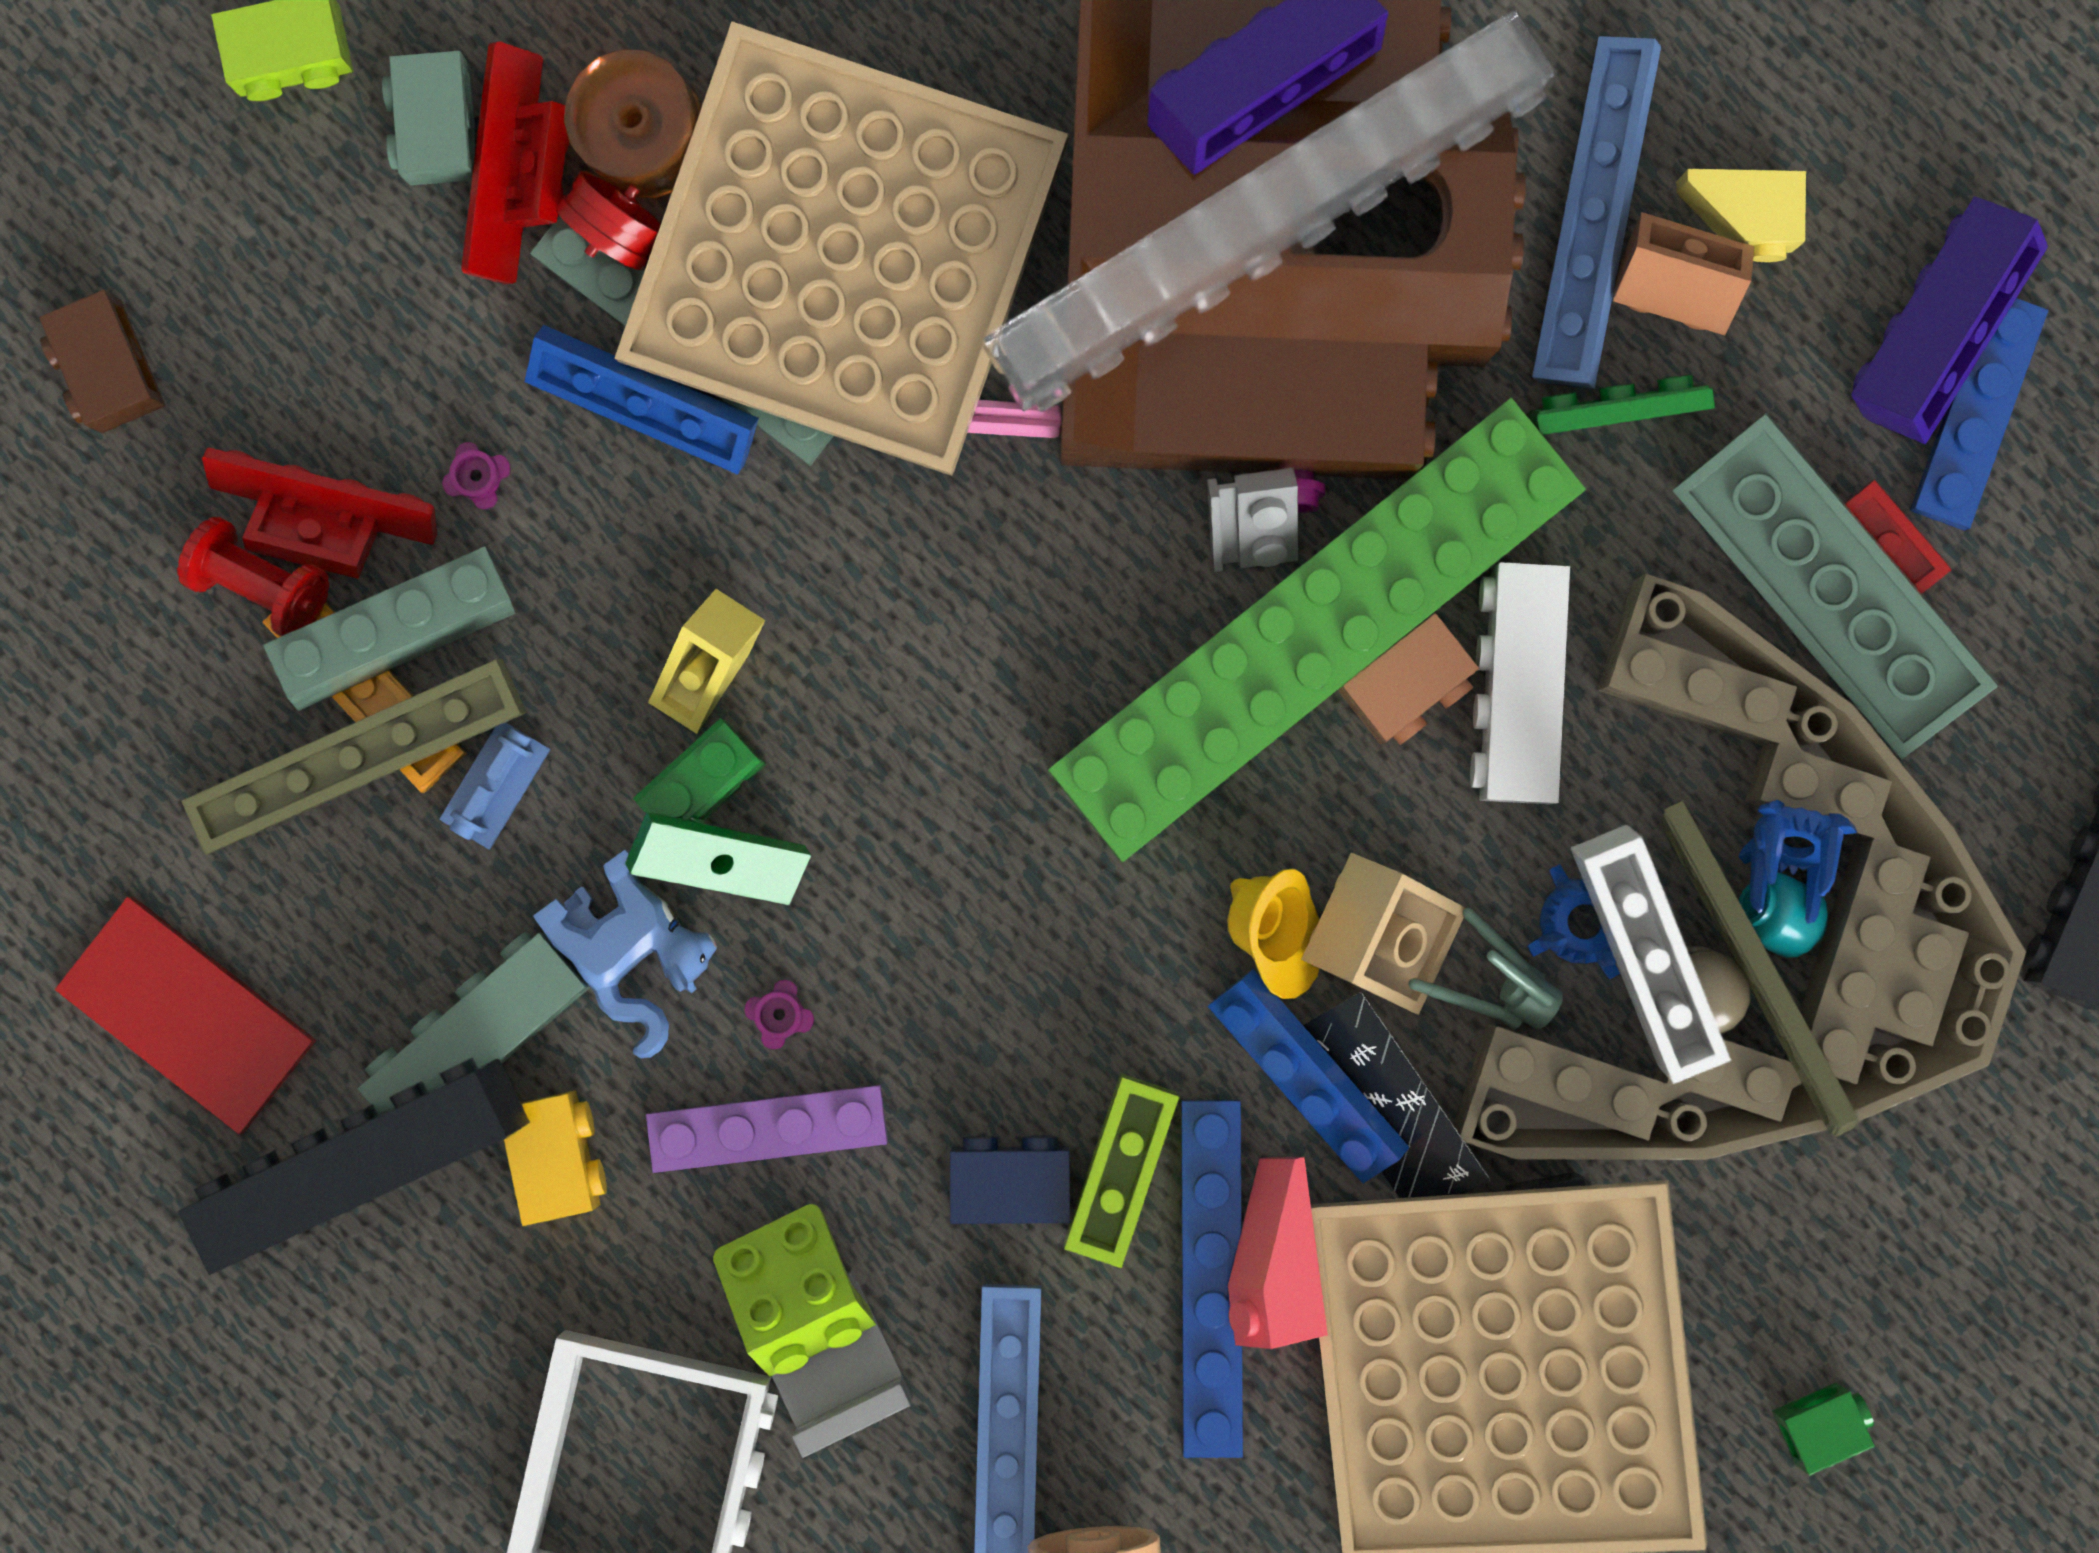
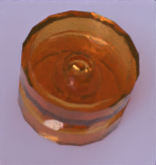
M621 49L596 58L578 74L566 97L564 124L573 149L601 179L623 191H626L629 185L633 184L640 189L636 197L657 198L673 191L703 102L668 61L648 51Z

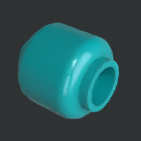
M1777 873L1775 884H1769L1768 882L1764 908L1761 913L1752 908L1750 884L1743 890L1738 901L1764 948L1785 958H1795L1809 952L1823 938L1827 929V902L1822 896L1819 915L1816 921L1807 924L1805 921L1807 884L1783 873Z

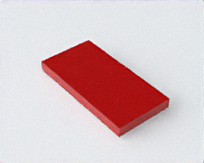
M133 896L127 897L54 989L238 1134L245 1133L316 1042L314 1037Z

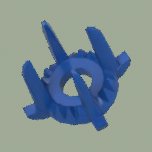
M1780 800L1761 804L1758 812L1763 816L1758 819L1754 827V838L1741 849L1738 855L1744 864L1751 862L1750 902L1752 908L1759 913L1763 911L1768 882L1769 884H1775L1778 871L1782 873L1788 867L1791 875H1795L1800 868L1802 871L1807 870L1805 921L1807 924L1813 923L1819 915L1822 896L1830 891L1835 881L1843 835L1857 833L1856 827L1848 818L1840 813H1829L1828 816L1822 815L1818 811H1808L1802 807L1794 809L1788 806L1785 807V803ZM1796 836L1808 839L1813 844L1804 848H1796L1783 843V840L1787 837Z
M1561 864L1549 869V873L1556 888L1547 897L1541 910L1540 927L1542 936L1527 945L1532 957L1551 949L1558 957L1570 963L1589 964L1597 962L1609 980L1619 975L1620 972L1616 966V960L1601 923L1597 933L1588 939H1580L1574 936L1569 929L1568 916L1576 906L1587 904L1594 907L1583 879L1573 880L1568 878Z

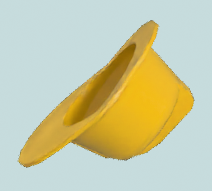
M1283 869L1272 877L1260 876L1252 879H1235L1230 885L1233 901L1227 919L1228 932L1232 941L1254 958L1260 976L1270 993L1281 999L1297 998L1308 991L1319 973V968L1301 960L1310 942L1311 934L1320 920L1305 876L1296 869Z

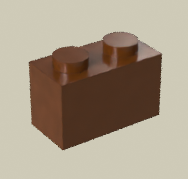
M104 289L39 317L46 336L40 338L43 352L51 366L55 370L61 369L69 388L63 391V398L71 416L78 424L84 423L85 426L104 433L166 406L121 299Z

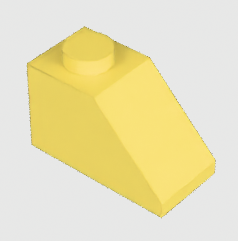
M1687 169L1676 181V193L1718 236L1754 246L1753 261L1755 262L1783 261L1786 259L1787 253H1792L1805 242L1806 171Z
M715 589L682 626L648 703L697 734L748 657L765 620L718 589Z

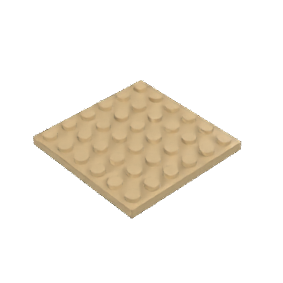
M731 22L615 359L620 363L953 476L1069 142V134Z
M1668 1180L1311 1204L1328 1333L1327 1336L1319 1337L1342 1553H1635L1706 1550V1527Z

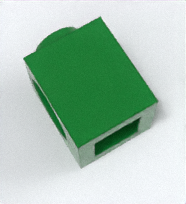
M1836 1382L1772 1410L1795 1465L1809 1476L1875 1447L1867 1428L1874 1426V1421L1867 1404L1858 1392L1851 1394L1849 1390Z

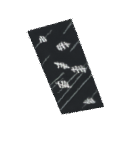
M1361 992L1303 1025L1410 1147L1400 1160L1382 1171L1399 1198L1465 1194L1490 1180Z

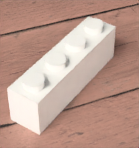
M1499 562L1491 568V577L1482 576L1479 610L1480 612H1489L1488 635H1479L1476 664L1480 668L1479 670L1486 671L1485 694L1475 695L1474 729H1483L1482 753L1473 752L1470 766L1471 788H1480L1479 801L1531 804L1559 803L1570 566Z
M1624 825L1571 847L1658 1067L1674 1084L1731 1061L1642 837L1631 827Z

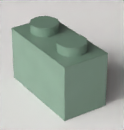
M461 51L389 56L391 76H383L382 91L386 110L394 113L395 133L388 134L386 140L387 155L391 169H398L399 175L409 185L472 181L476 133L470 64Z

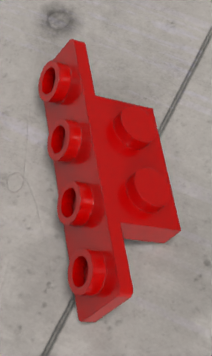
M500 41L492 42L488 45L461 269L463 273L502 284H513L517 280L523 227L557 223L558 213L556 212V206L563 197L561 185L564 160L570 143L568 126L571 107L554 101L538 103L543 66L542 56Z
M206 448L202 457L208 486L211 489L258 501L242 536L244 548L247 551L302 565L313 564L325 571L359 579L378 532L433 545L437 537L434 506L414 495L406 493L395 495L368 488L356 480H336L312 474L297 465L281 466L257 460L247 453L238 450L225 452L214 448Z

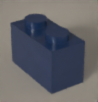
M997 1136L963 1137V1147L951 1148L950 1224L1070 1223L1069 1146H1057V1136H1023L1022 1147H998Z

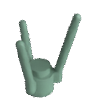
M1471 908L1463 910L1464 918L1497 950L1489 951L1487 959L1508 977L1500 991V999L1505 1002V1006L1501 1007L1417 978L1410 979L1408 984L1415 991L1498 1019L1513 1030H1516L1523 1021L1535 1030L1543 1028L1556 1015L1563 999V992L1546 981L1545 974L1531 966Z

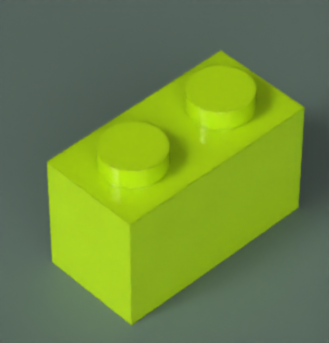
M273 0L211 14L225 81L240 97L247 96V99L250 101H267L281 96L283 87L304 83V86L310 89L326 88L337 84L340 81L339 75L354 72L340 5L336 0Z

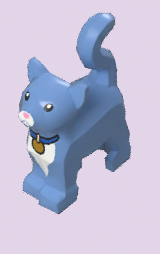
M624 850L603 865L605 874L617 898L618 907L598 920L591 911L594 899L581 886L564 902L565 906L558 899H555L533 915L551 944L573 962L582 978L593 990L598 1006L612 1020L640 1022L645 1026V1035L633 1048L634 1055L641 1059L650 1058L661 1051L668 1040L669 1023L663 1010L647 999L622 998L618 988L620 981L645 957L655 952L665 977L669 979L674 988L679 992L686 990L693 993L697 990L694 981L707 969L709 959L716 951L717 946L712 936L707 932H693L682 927L669 904L643 885L636 875L630 874L625 865L630 850Z

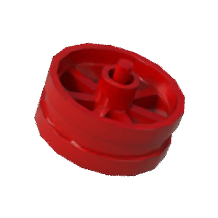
M580 171L572 182L573 188L568 195H563L557 204L556 212L565 223L589 243L584 250L587 255L594 258L600 250L625 266L637 271H644L661 222L635 199L640 189L630 184L626 191H623L587 171Z

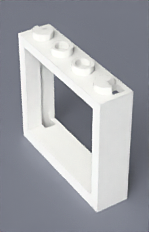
M568 1330L563 1331L555 1341L507 1553H555L541 1550L539 1547L583 1357L748 1394L712 1553H731L733 1545L744 1547L752 1511L741 1509L746 1486L757 1489L765 1453L755 1451L760 1428L771 1429L778 1395L768 1393L771 1377Z

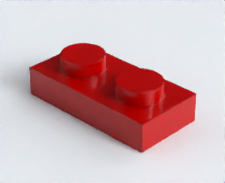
M1875 478L1844 502L1921 593H1924L1952 570L1950 565Z

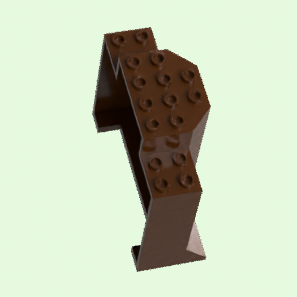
M1080 0L1061 465L1258 473L1294 468V470L1313 472L1314 476L1409 480L1422 466H1425L1427 457H1433L1435 422L1425 421L1429 398H1435L1437 365L1484 367L1496 352H1500L1502 341H1509L1512 327L1511 305H1507L1513 270L1521 269L1524 250L1523 233H1514V218L1516 209L1522 210L1524 206L1526 175L1524 172H1516L1519 133L1517 127H1512L1510 108L1440 105L1441 102H1446L1449 85L1448 65H1439V59L1441 58L1443 43H1448L1450 37V6H1441V0H1377L1388 11L1381 50L1194 175L1148 127L1150 89L1166 72L1173 69L1179 71L1200 57L1205 48L1219 38L1227 39L1247 26L1253 16L1263 8H1274L1285 0ZM1317 172L1415 176L1426 180L1436 191L1441 204L1442 222L1440 234L1435 245L1424 255L1413 258L1314 254ZM1293 195H1303L1302 229H1292Z

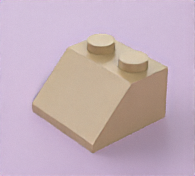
M1351 852L1342 873L1336 880L1335 888L1318 925L1311 934L1310 942L1301 960L1419 1015L1428 995L1411 989L1408 985L1409 981L1412 978H1417L1431 984L1434 983L1464 919L1463 910L1465 907L1398 871Z

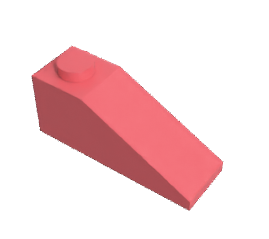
M1304 1157L1259 1158L1228 1283L1230 1300L1229 1321L1234 1331L1235 1346L1274 1349L1328 1335Z

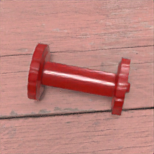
M211 517L203 521L191 533L183 546L177 567L179 582L184 587L194 592H204L212 588L216 583L272 611L270 616L271 628L275 634L281 637L317 621L327 601L330 586L328 574L323 569L313 564H305L291 574L236 546L238 535L236 534L235 526L221 517Z

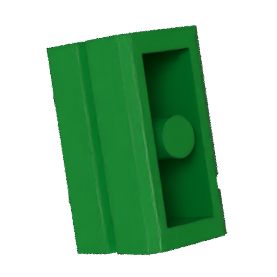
M720 718L641 790L633 800L645 813L649 812L702 824L742 787L741 783L744 780L749 781L766 763L728 721Z

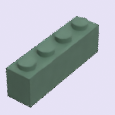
M484 546L264 644L263 647L288 700L300 711L515 614V611Z
M526 931L500 952L505 962L487 976L483 970H480L455 991V994L461 1000L445 1014H442L436 1008L422 1018L410 1030L416 1039L402 1051L397 1053L391 1047L365 1068L370 1078L357 1090L370 1105H374L379 1114L394 1107L389 1098L390 1096L423 1081L427 1091L444 1083L439 1073L473 1057L477 1067L496 1058H499L502 1064L590 988L589 985L582 978L573 962L551 944L544 932L532 937Z

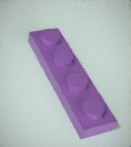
M881 1084L646 1114L653 1173L888 1144Z

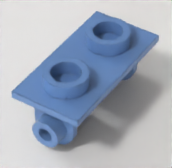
M506 722L496 726L439 820L449 825V829L467 840L472 839L490 850L551 749Z

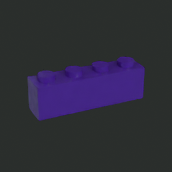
M1285 0L1274 8H1263L1253 16L1247 26L1227 39L1219 38L1205 48L1200 57L1179 71L1173 69L1166 72L1156 81L1153 88L1150 89L1148 127L1195 175L1381 50L1388 11L1377 0Z
M1974 196L1964 214H1959L1952 220L1946 232L1945 244L1933 263H1928L1921 270L1915 283L1913 296L1903 312H1898L1889 321L1884 333V342L1872 362H1866L1855 377L1851 396L1864 418L1926 445L2048 248L2038 219Z

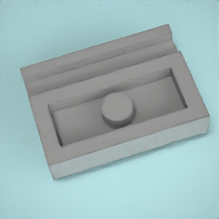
M1294 468L1234 476V483L1217 485L1216 478L1207 479L1210 547L1214 572L1223 571V564L1239 562L1241 569L1255 566L1271 567L1284 562L1298 561V495Z

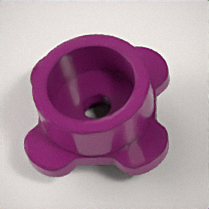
M462 443L455 451L456 457L451 463L449 474L443 478V489L451 497L462 495L473 500L475 506L479 509H490L498 501L496 491L501 480L508 477L511 472L510 463L502 455H495L493 457L480 451L475 443ZM477 470L482 473L481 479L473 481L471 478L472 473Z
M780 980L775 983L773 991L761 998L751 997L745 1004L744 1011L746 1017L755 1021L758 1030L762 1033V1044L769 1049L781 1048L786 1038L796 1032L805 1033L814 1024L812 1011L803 1008L796 996L797 986L792 981ZM776 1009H782L785 1012L784 1019L777 1020L774 1017Z

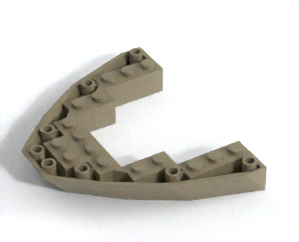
M1644 574L1633 580L1597 691L1763 746L1745 802L1760 806L1764 803L1780 800L1785 803V807L1788 806L1794 809L1802 807L1808 811H1818L1822 815L1828 816L1829 813H1840L1848 818L1856 827L1857 833L1844 834L1856 840L1800 1013L1859 1118L1858 1122L1989 1066L2026 951L1954 827L1854 705L1703 592L1649 574ZM1488 1023L1486 1024L1453 1124L1466 1143L1513 1159L1707 1160L1827 1130L1786 1054L1783 1060L1723 1039L1731 1061L1673 1084L1659 1067L1654 1079Z

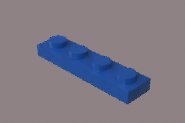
M2016 298L1944 414L1910 511L1964 531L1971 528L2049 311L2048 309Z
M543 325L534 336L525 383L737 475L740 473L748 458L759 420L758 417L670 379L620 363L615 359V355Z
M1254 969L1228 987L1207 1006L1362 1184L1400 1160L1410 1148L1279 997L1270 993L1262 978Z

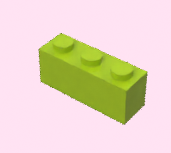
M1120 1073L1064 1239L1065 1250L1122 1268L1179 1099L1176 1091Z

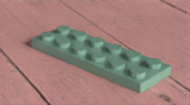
M1767 412L1672 490L1901 760L1998 687V682Z

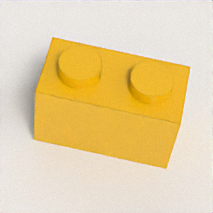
M576 1090L520 1102L530 1123L504 1139L522 1226L595 1210L601 1205L599 1195L607 1193V1184L601 1160H591L586 1137L594 1136L595 1130L589 1103L587 1101L579 1102Z

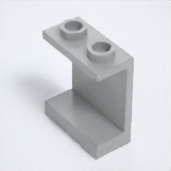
M853 1270L846 1271L852 1286L868 1304ZM872 1310L871 1313L876 1325L863 1331L861 1337L852 1344L841 1348L830 1347L808 1358V1362L802 1368L788 1374H775L772 1376L796 1426L792 1438L802 1458L911 1405L913 1395Z

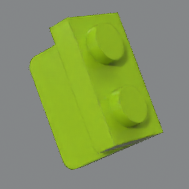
M814 1204L806 1205L723 1245L714 1253L713 1261L747 1354L769 1377L775 1374L794 1372L802 1368L808 1362V1358L830 1347L841 1348L850 1345L861 1337L863 1331L876 1325L869 1305L850 1282L823 1212Z

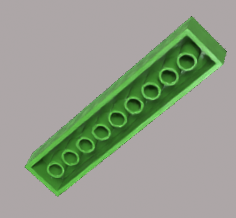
M1511 397L1050 767L1048 772L1120 862L1123 863L1587 489Z

